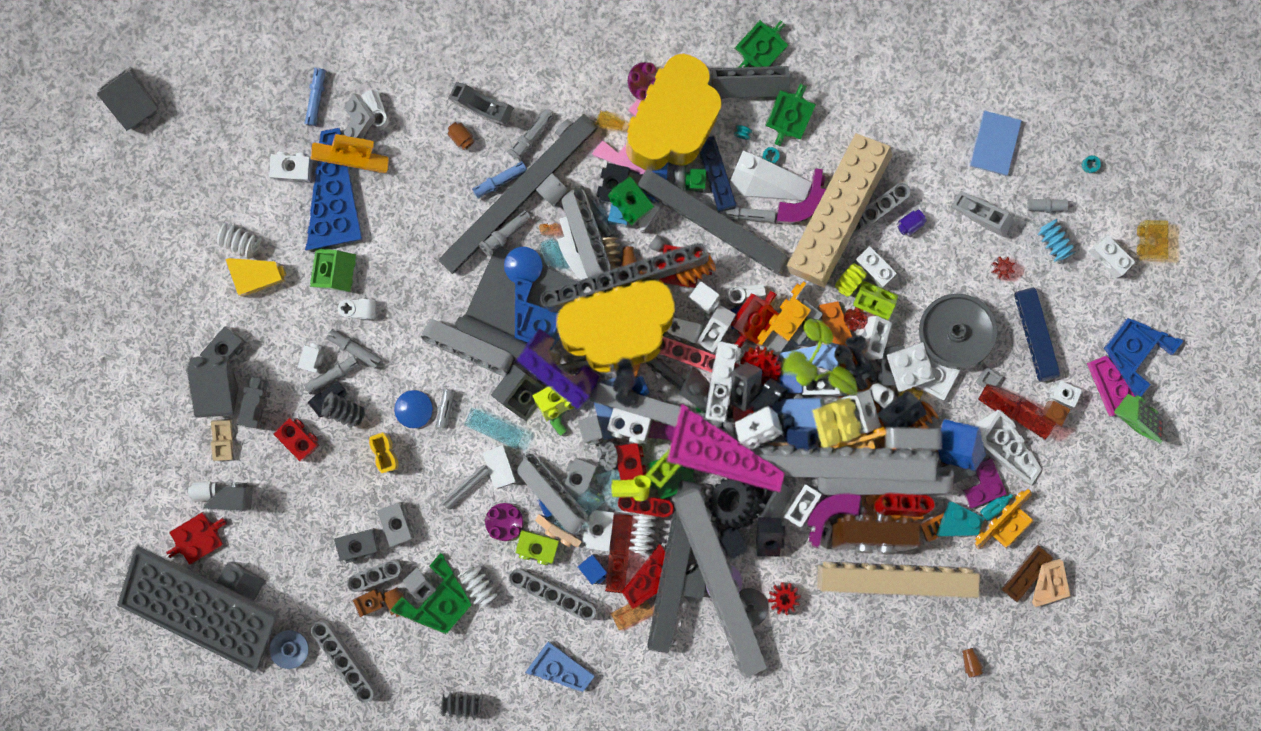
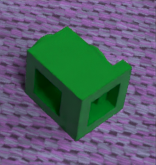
M690 169V172H686L685 191H705V169Z

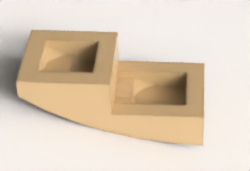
M232 419L212 420L213 441L211 442L213 461L232 460Z

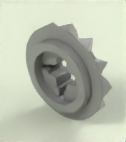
M603 440L597 448V456L602 468L610 471L616 467L617 451L610 440Z

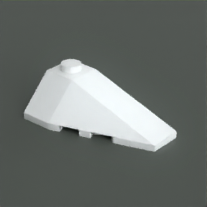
M742 151L730 181L732 191L742 196L803 201L806 199L812 184L810 181L745 151Z
M1000 410L995 411L978 422L975 427L980 429L986 455L1027 484L1032 485L1042 469L1032 452L1024 444L1023 437L1015 429L1014 422Z

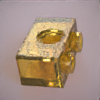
M1144 220L1140 222V225L1137 226L1139 244L1136 249L1139 260L1163 261L1168 259V221ZM1149 236L1155 239L1154 245L1149 243Z

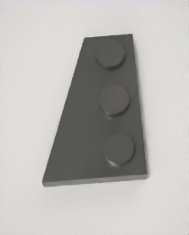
M692 367L686 375L680 394L706 414L710 386L696 369ZM727 407L726 418H731L732 411Z

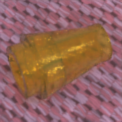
M600 110L595 124L599 125V128L622 131L625 120L620 119L607 110Z

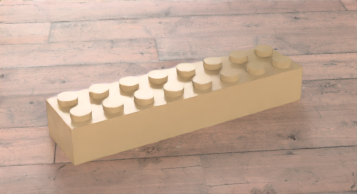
M855 133L787 264L790 274L825 288L892 157L891 146Z
M823 561V565H818L817 588L820 591L979 598V574L969 567H958V570H954V568L948 566H939V569L935 570L934 567L919 565V569H915L912 565H900V568H896L892 564H881V567H876L872 563H861V566H856L857 564L851 562H842V566H837V563Z

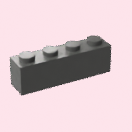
M789 67L712 68V87L718 92L720 99L777 97L780 89L789 93Z

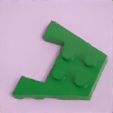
M440 553L428 566L443 579L436 588V591L425 600L418 610L401 597L390 611L446 635L472 604L455 578L453 571L448 566L443 554Z

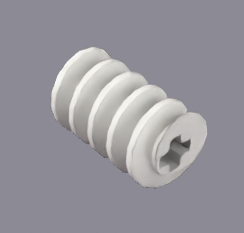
M225 222L219 230L217 244L221 247L224 246L228 250L231 249L234 253L238 252L241 256L245 255L247 259H251L260 247L261 238L257 242H255L254 235L248 239V232H245L243 235H241V229L234 232L235 226L233 225L227 229L228 223Z
M645 514L633 516V519L638 521V523L632 524V527L637 530L631 532L636 538L630 539V542L635 545L629 547V550L652 555L647 550L653 549V546L648 543L654 541V538L649 535L655 534V530L650 527L656 526V523L651 520L656 519L658 516Z
M472 566L459 574L458 578L465 577L462 585L469 584L465 590H473L470 598L477 597L474 604L480 603V607L495 599L497 593L490 594L493 586L486 587L489 580L482 581L485 573L478 574L481 567Z

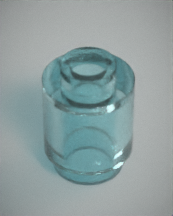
M554 238L541 242L540 251L546 265L552 268L561 265L564 256L558 242H555Z

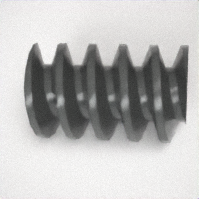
M331 392L324 399L321 413L323 416L328 415L329 419L334 418L336 422L341 421V424H347L349 428H352L355 424L359 425L364 420L365 408Z
M449 692L447 697L443 693L441 716L444 717L448 711L451 718L455 712L459 719L463 713L465 719H468L470 714L472 720H476L478 715L480 717L482 696L476 701L475 695H472L471 699L468 700L467 694L464 695L463 699H460L459 693L456 694L455 698L452 697V692Z

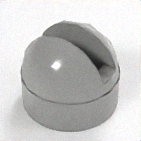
M657 234L648 247L654 251H660L664 247V240Z

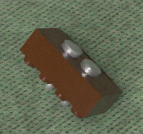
M859 507L857 520L856 515H845L844 518H838V523L832 525V549L856 550L857 553H873L874 550H878L880 554H893L896 551H909L920 546L919 523L912 522V517H901L900 520H894L892 516H884L877 512V520H875V516L865 515V507Z

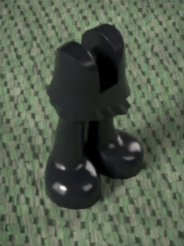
M858 335L850 337L845 341L847 347L844 345L838 346L834 352V358L837 362L847 366L845 369L854 377L856 386L864 390L868 387L865 379L868 378V380L874 382L877 378L871 361H867L862 352L867 346V340L864 336ZM853 355L858 362L857 364L852 359Z
M621 358L614 371L616 379L613 383V390L617 392L615 396L616 401L624 407L631 408L637 405L639 401L638 394L633 390H629L635 383V371L629 358Z

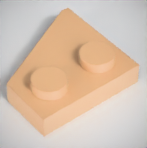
M540 514L537 516L535 521L546 530L545 534L553 539L556 536L561 538L560 542L568 547L571 545L579 547L582 541L555 523L549 522Z
M1061 559L1042 564L1032 604L1035 607L1070 596L1064 564Z

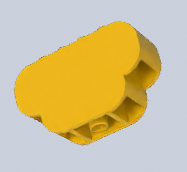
M689 54L674 55L667 61L663 69L659 68L655 76L654 85L650 84L647 89L645 101L641 100L637 107L636 117L632 116L628 123L627 157L634 165L644 170H659L668 162L678 166L692 163L697 158L716 124L721 107L720 96L713 87L708 85L709 70L701 60Z
M637 281L626 288L619 286L608 293L602 291L595 293L590 298L579 297L575 299V302L565 305L558 313L557 327L566 351L575 356H586L587 362L594 370L601 373H609L615 371L617 363L621 358H629L634 366L649 362L657 357L662 347V334L671 328L674 321V302L671 292L664 284L657 281H647L644 283Z

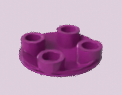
M638 63L629 72V90L639 100L645 101L648 87L650 84L654 85L656 80L655 76L658 70L653 63Z
M499 503L487 512L485 527L490 537L499 541H509L517 537L521 532L523 516L514 505Z

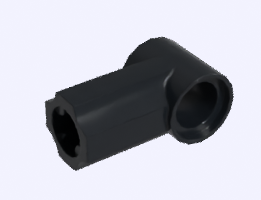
M771 378L763 386L762 392L750 404V408L754 413L766 407L771 408L775 403H780L785 398L788 389Z
M336 381L325 391L318 393L307 402L319 418L323 417L321 413L322 405L329 393L332 392L339 397H345L348 394L339 381Z

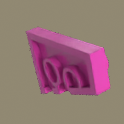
M1102 356L1087 363L1108 415H1116L1114 411L1127 394L1133 397L1135 395L1107 356Z

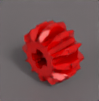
M780 582L781 589L774 585L776 593L769 591V594L774 596V598H769L768 602H775L771 609L774 610L778 607L777 614H781L784 609L785 615H788L789 608L792 612H795L796 610L793 605L800 606V603L795 601V599H800L801 595H794L798 589L795 587L791 590V583H788L785 588L784 582ZM787 594L789 601L782 603L780 596Z

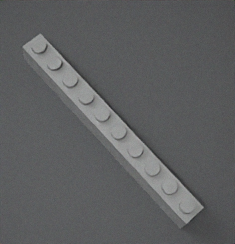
M764 445L750 449L754 454L784 472V476L935 481L936 451L929 449L910 450L904 448L896 450L889 448L871 449L868 447H817L805 451L790 445Z
M691 488L673 496L672 499L740 674L748 678L767 669L765 664L767 661L763 651H760L758 646L760 640L751 628L753 627V622L746 615V604L738 594V591H740L739 586L735 580L733 581L731 576L733 570L730 564L726 563L724 557L726 552L724 547L718 542L719 534L717 529L711 524L712 516L703 503L705 502L703 493L698 489Z

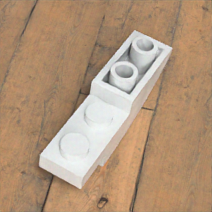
M567 217L560 218L564 237L557 240L561 252L570 269L579 280L588 278L580 255L577 253L578 249L575 240H573Z
M718 342L708 394L706 419L725 422L732 384V371L738 345Z

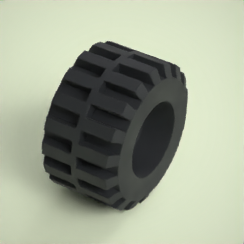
M728 478L727 480L721 479L720 484L716 483L715 490L710 492L712 497H709V502H711L709 510H712V516L718 522L736 529H740V527L745 528L747 524L751 525L754 523L753 519L758 518L759 515L757 513L758 511L761 512L762 509L759 507L762 504V499L759 498L761 494L757 491L758 488ZM740 494L738 507L731 511L733 498Z

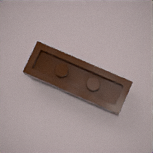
M1036 545L1001 590L1012 600L1018 602L1039 577L1042 564L1051 562L1053 557L1039 545Z

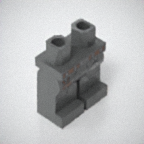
M251 377L249 387H244L243 392L246 394L242 400L237 425L264 430L266 422H261L263 409L267 405V398H270L271 393L266 391L268 381Z

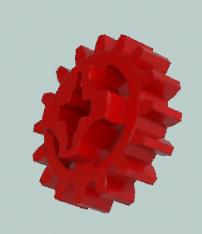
M759 346L755 350L751 347L748 352H744L740 364L743 365L747 362L762 369L761 382L763 386L771 378L777 381L782 371V362L778 361L779 355L774 356V351L768 352L767 347H764L763 350Z

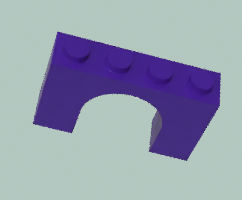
M539 328L528 341L517 361L578 409L589 398L600 376L586 365L576 375H571L560 369L552 360L549 352L555 340Z

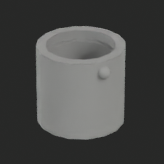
M551 173L536 188V191L554 207L569 189Z

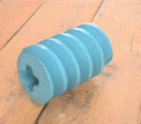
M1057 218L1039 228L1041 230L1037 234L1038 236H1045L1042 239V243L1049 242L1045 248L1053 249L1050 252V256L1057 255L1053 260L1054 262L1061 261L1076 252H1071L1074 247L1073 245H1066L1070 239H1063V236L1066 234L1065 231L1058 232L1062 226L1054 225L1058 221Z

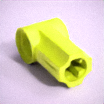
M643 475L635 477L634 480H612V496L633 497L637 501H645L649 497L651 481Z

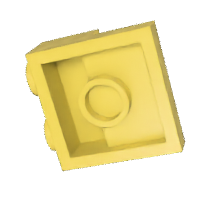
M851 398L839 399L812 410L823 448L860 436L861 424L856 420L854 413L856 406L851 401Z

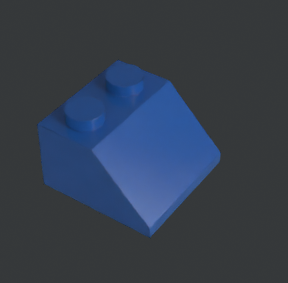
M944 419L941 427L942 449H938L941 462L976 471L986 456L979 427Z

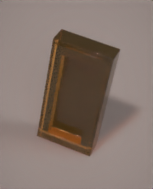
M646 600L634 609L627 604L610 614L620 631L653 614V611Z

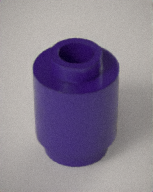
M919 209L913 210L898 221L899 225L897 228L902 235L911 236L924 226L927 219Z

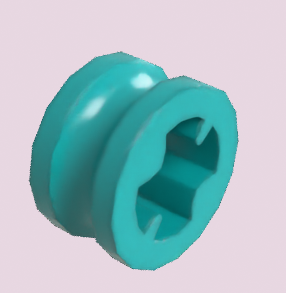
M737 125V131L734 132V136L750 140L749 134L753 130Z
M768 147L762 153V159L772 164L777 163L780 156L779 151L774 147ZM769 151L774 152L776 155L773 161H770V158L766 159Z
M1090 155L1082 161V169L1086 173H1094L1101 166L1100 159L1095 155ZM1093 160L1095 162L1093 165H1096V167L1088 168L1087 165L1089 163L1087 161Z

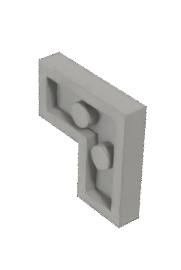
M353 93L344 106L352 120L342 135L362 139L376 119L361 96Z

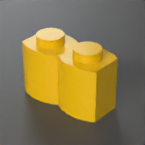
M386 432L370 436L369 445L372 452L376 455L375 463L381 473H387L398 469L399 462L396 454L392 451L393 444L390 436Z

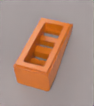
M944 512L919 524L927 542L939 538L936 536L937 528L934 522L937 521L940 525ZM928 525H931L935 534L931 535Z

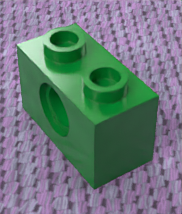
M631 177L613 188L608 195L611 203L620 210L623 218L631 225L645 217L654 208V205Z

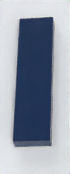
M710 136L703 145L700 156L706 170L717 210L721 212L735 208L737 205L715 136Z

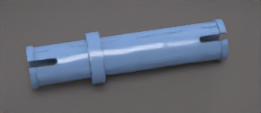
M314 68L312 84L309 85L311 90L304 122L308 126H317L321 95L325 89L323 87L325 69Z
M521 161L498 175L487 178V181L477 185L472 190L477 199L487 193L497 191L496 189L523 175L527 169Z

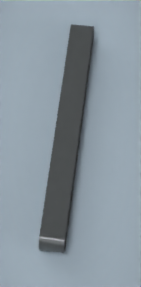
M585 114L580 116L438 261L451 274H454L480 248L479 243L485 242L491 237V233L497 231L536 192V188L551 173L554 174L596 132L598 126Z

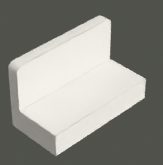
M504 445L483 452L494 488L516 482Z

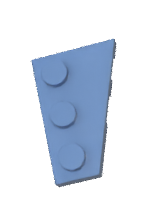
M549 641L525 672L526 674L550 680L581 692L586 689L595 676Z

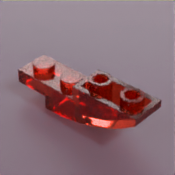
M986 384L978 398L979 401L994 411L1000 410L1008 418L1014 419L1044 440L1048 439L1057 424L1042 414L1043 409L1010 391L991 384Z
M616 513L613 515L605 592L621 593L625 588L633 515Z

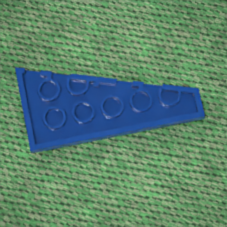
M340 127L321 131L319 143L332 146L335 134L342 135ZM318 161L315 171L316 177L313 186L311 215L305 251L363 240L348 166Z

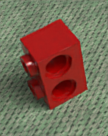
M289 418L273 435L299 462H303L320 446L317 443L318 438L312 432L307 433L304 430L305 425L298 418ZM290 426L295 428V435L293 437H290L287 433ZM303 440L309 443V447L305 451L300 446Z

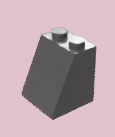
M130 67L99 88L97 92L99 98L126 131L129 129L134 131L142 125L141 121L147 117L149 120L157 114L156 110L159 106Z
M229 355L191 357L188 363L187 375L194 417L234 415L238 385Z

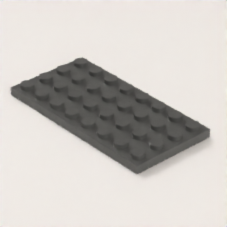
M139 545L133 550L117 606L254 673L259 668L278 613Z

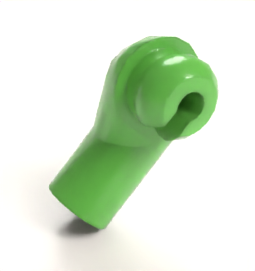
M565 412L561 413L557 418L550 420V424L560 436L567 431L561 423Z

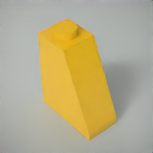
M235 258L225 259L237 294L241 297L285 282L284 276H286V271L283 265L277 262Z

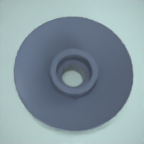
M282 631L271 641L270 656L273 662L281 668H297L304 663L308 656L309 647L307 640L297 631ZM289 645L293 646V652H289L287 650V647Z

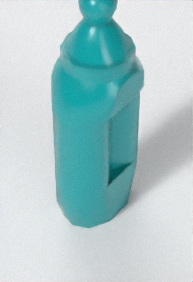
M1009 494V496L994 499L980 513L986 521L992 520L1009 504L1010 498H1013V495Z

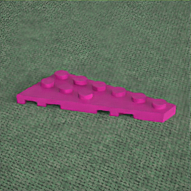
M681 404L667 462L780 492L784 472L768 461L763 460L754 454L753 451L745 448L728 434L711 425L701 416Z

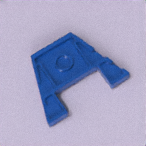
M516 277L515 338L528 342L541 328L555 340L550 347V350H552L560 339L557 327L558 313L550 312L545 308L526 302L532 282Z
M1127 318L1105 345L1104 350L1135 397L1137 395L1142 397L1151 384L1135 372L1156 344L1172 355L1183 343V340L1171 337L1165 332L1156 331L1150 326Z

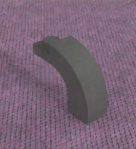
M456 82L448 97L449 100L460 107L497 125H506L514 109L511 105L486 97L467 84Z

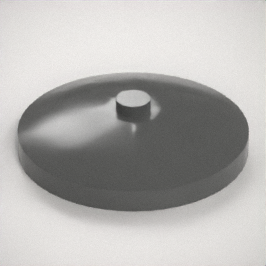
M948 294L936 299L925 309L919 324L920 343L923 342L927 355L937 364L951 369H966L981 363L991 353L997 339V323L991 310L979 299L966 294Z

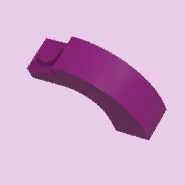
M815 168L813 171L811 191L807 199L799 203L779 202L776 223L796 224L813 216L826 189L820 188L825 183V175H822L823 169Z
M837 494L826 498L816 506L807 524V527L815 528L814 531L810 530L808 542L812 543V548L819 549L822 530L829 518L839 514L856 515L857 517L861 499L860 495Z

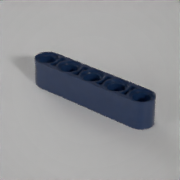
M1035 287L1016 291L1014 298L1017 300L1016 305L1025 336L1027 337L1029 351L1033 355L1031 358L1039 382L1058 378L1060 377L1059 367Z

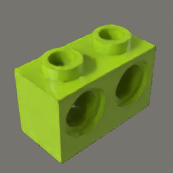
M863 280L855 296L853 306L889 320L896 306L898 295Z

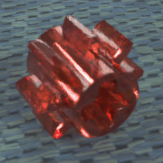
M1001 256L997 257L998 263H991L994 266V270L991 273H996L997 279H1000L1002 276L1005 279H1009L1008 273H1015L1012 270V266L1015 263H1011L1009 257L1002 260ZM1006 265L1007 269L1000 270L1001 266Z
M857 307L854 310L848 309L844 315L845 325L854 332H856L857 328L863 329L868 322L867 313Z

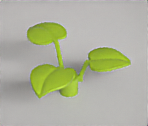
M813 318L807 320L804 325L805 332L812 340L818 341V346L809 361L804 353L796 350L791 351L786 357L783 373L796 375L797 382L802 386H808L813 380L818 381L820 378L830 375L828 378L829 382L835 388L856 396L858 393L856 382L848 370L842 367H834L832 371L828 370L817 375L818 369L812 362L822 343L827 345L832 343L833 333L824 322Z

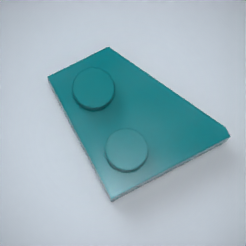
M952 501L948 502L936 536H978L985 518Z

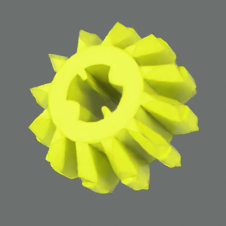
M855 263L851 264L835 283V288L842 295L850 296L865 279L866 272Z

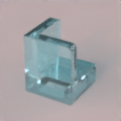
M615 469L596 475L603 496L612 494V480H618Z

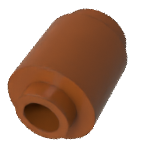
M454 122L448 127L449 132L447 135L463 151L475 142L473 135L462 122Z
M398 587L384 593V600L391 616L394 615L390 611L391 608L401 597L405 599Z

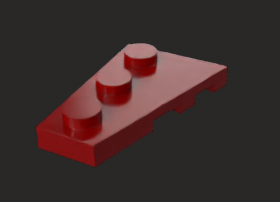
M660 544L621 592L632 609L658 592L665 551Z

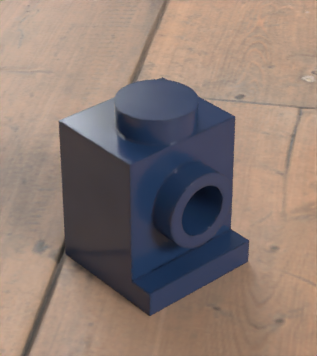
M804 426L787 429L786 440L788 445H795V448L804 449L805 451L817 448L818 429Z

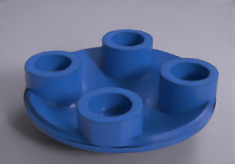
M529 247L513 249L506 256L504 262L505 273L514 283L516 277L533 283L538 279L543 269L541 257L535 250Z
M410 390L399 396L395 403L394 412L397 420L403 426L419 428L430 420L433 406L426 394L421 391Z

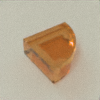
M557 223L539 225L541 234L560 231Z

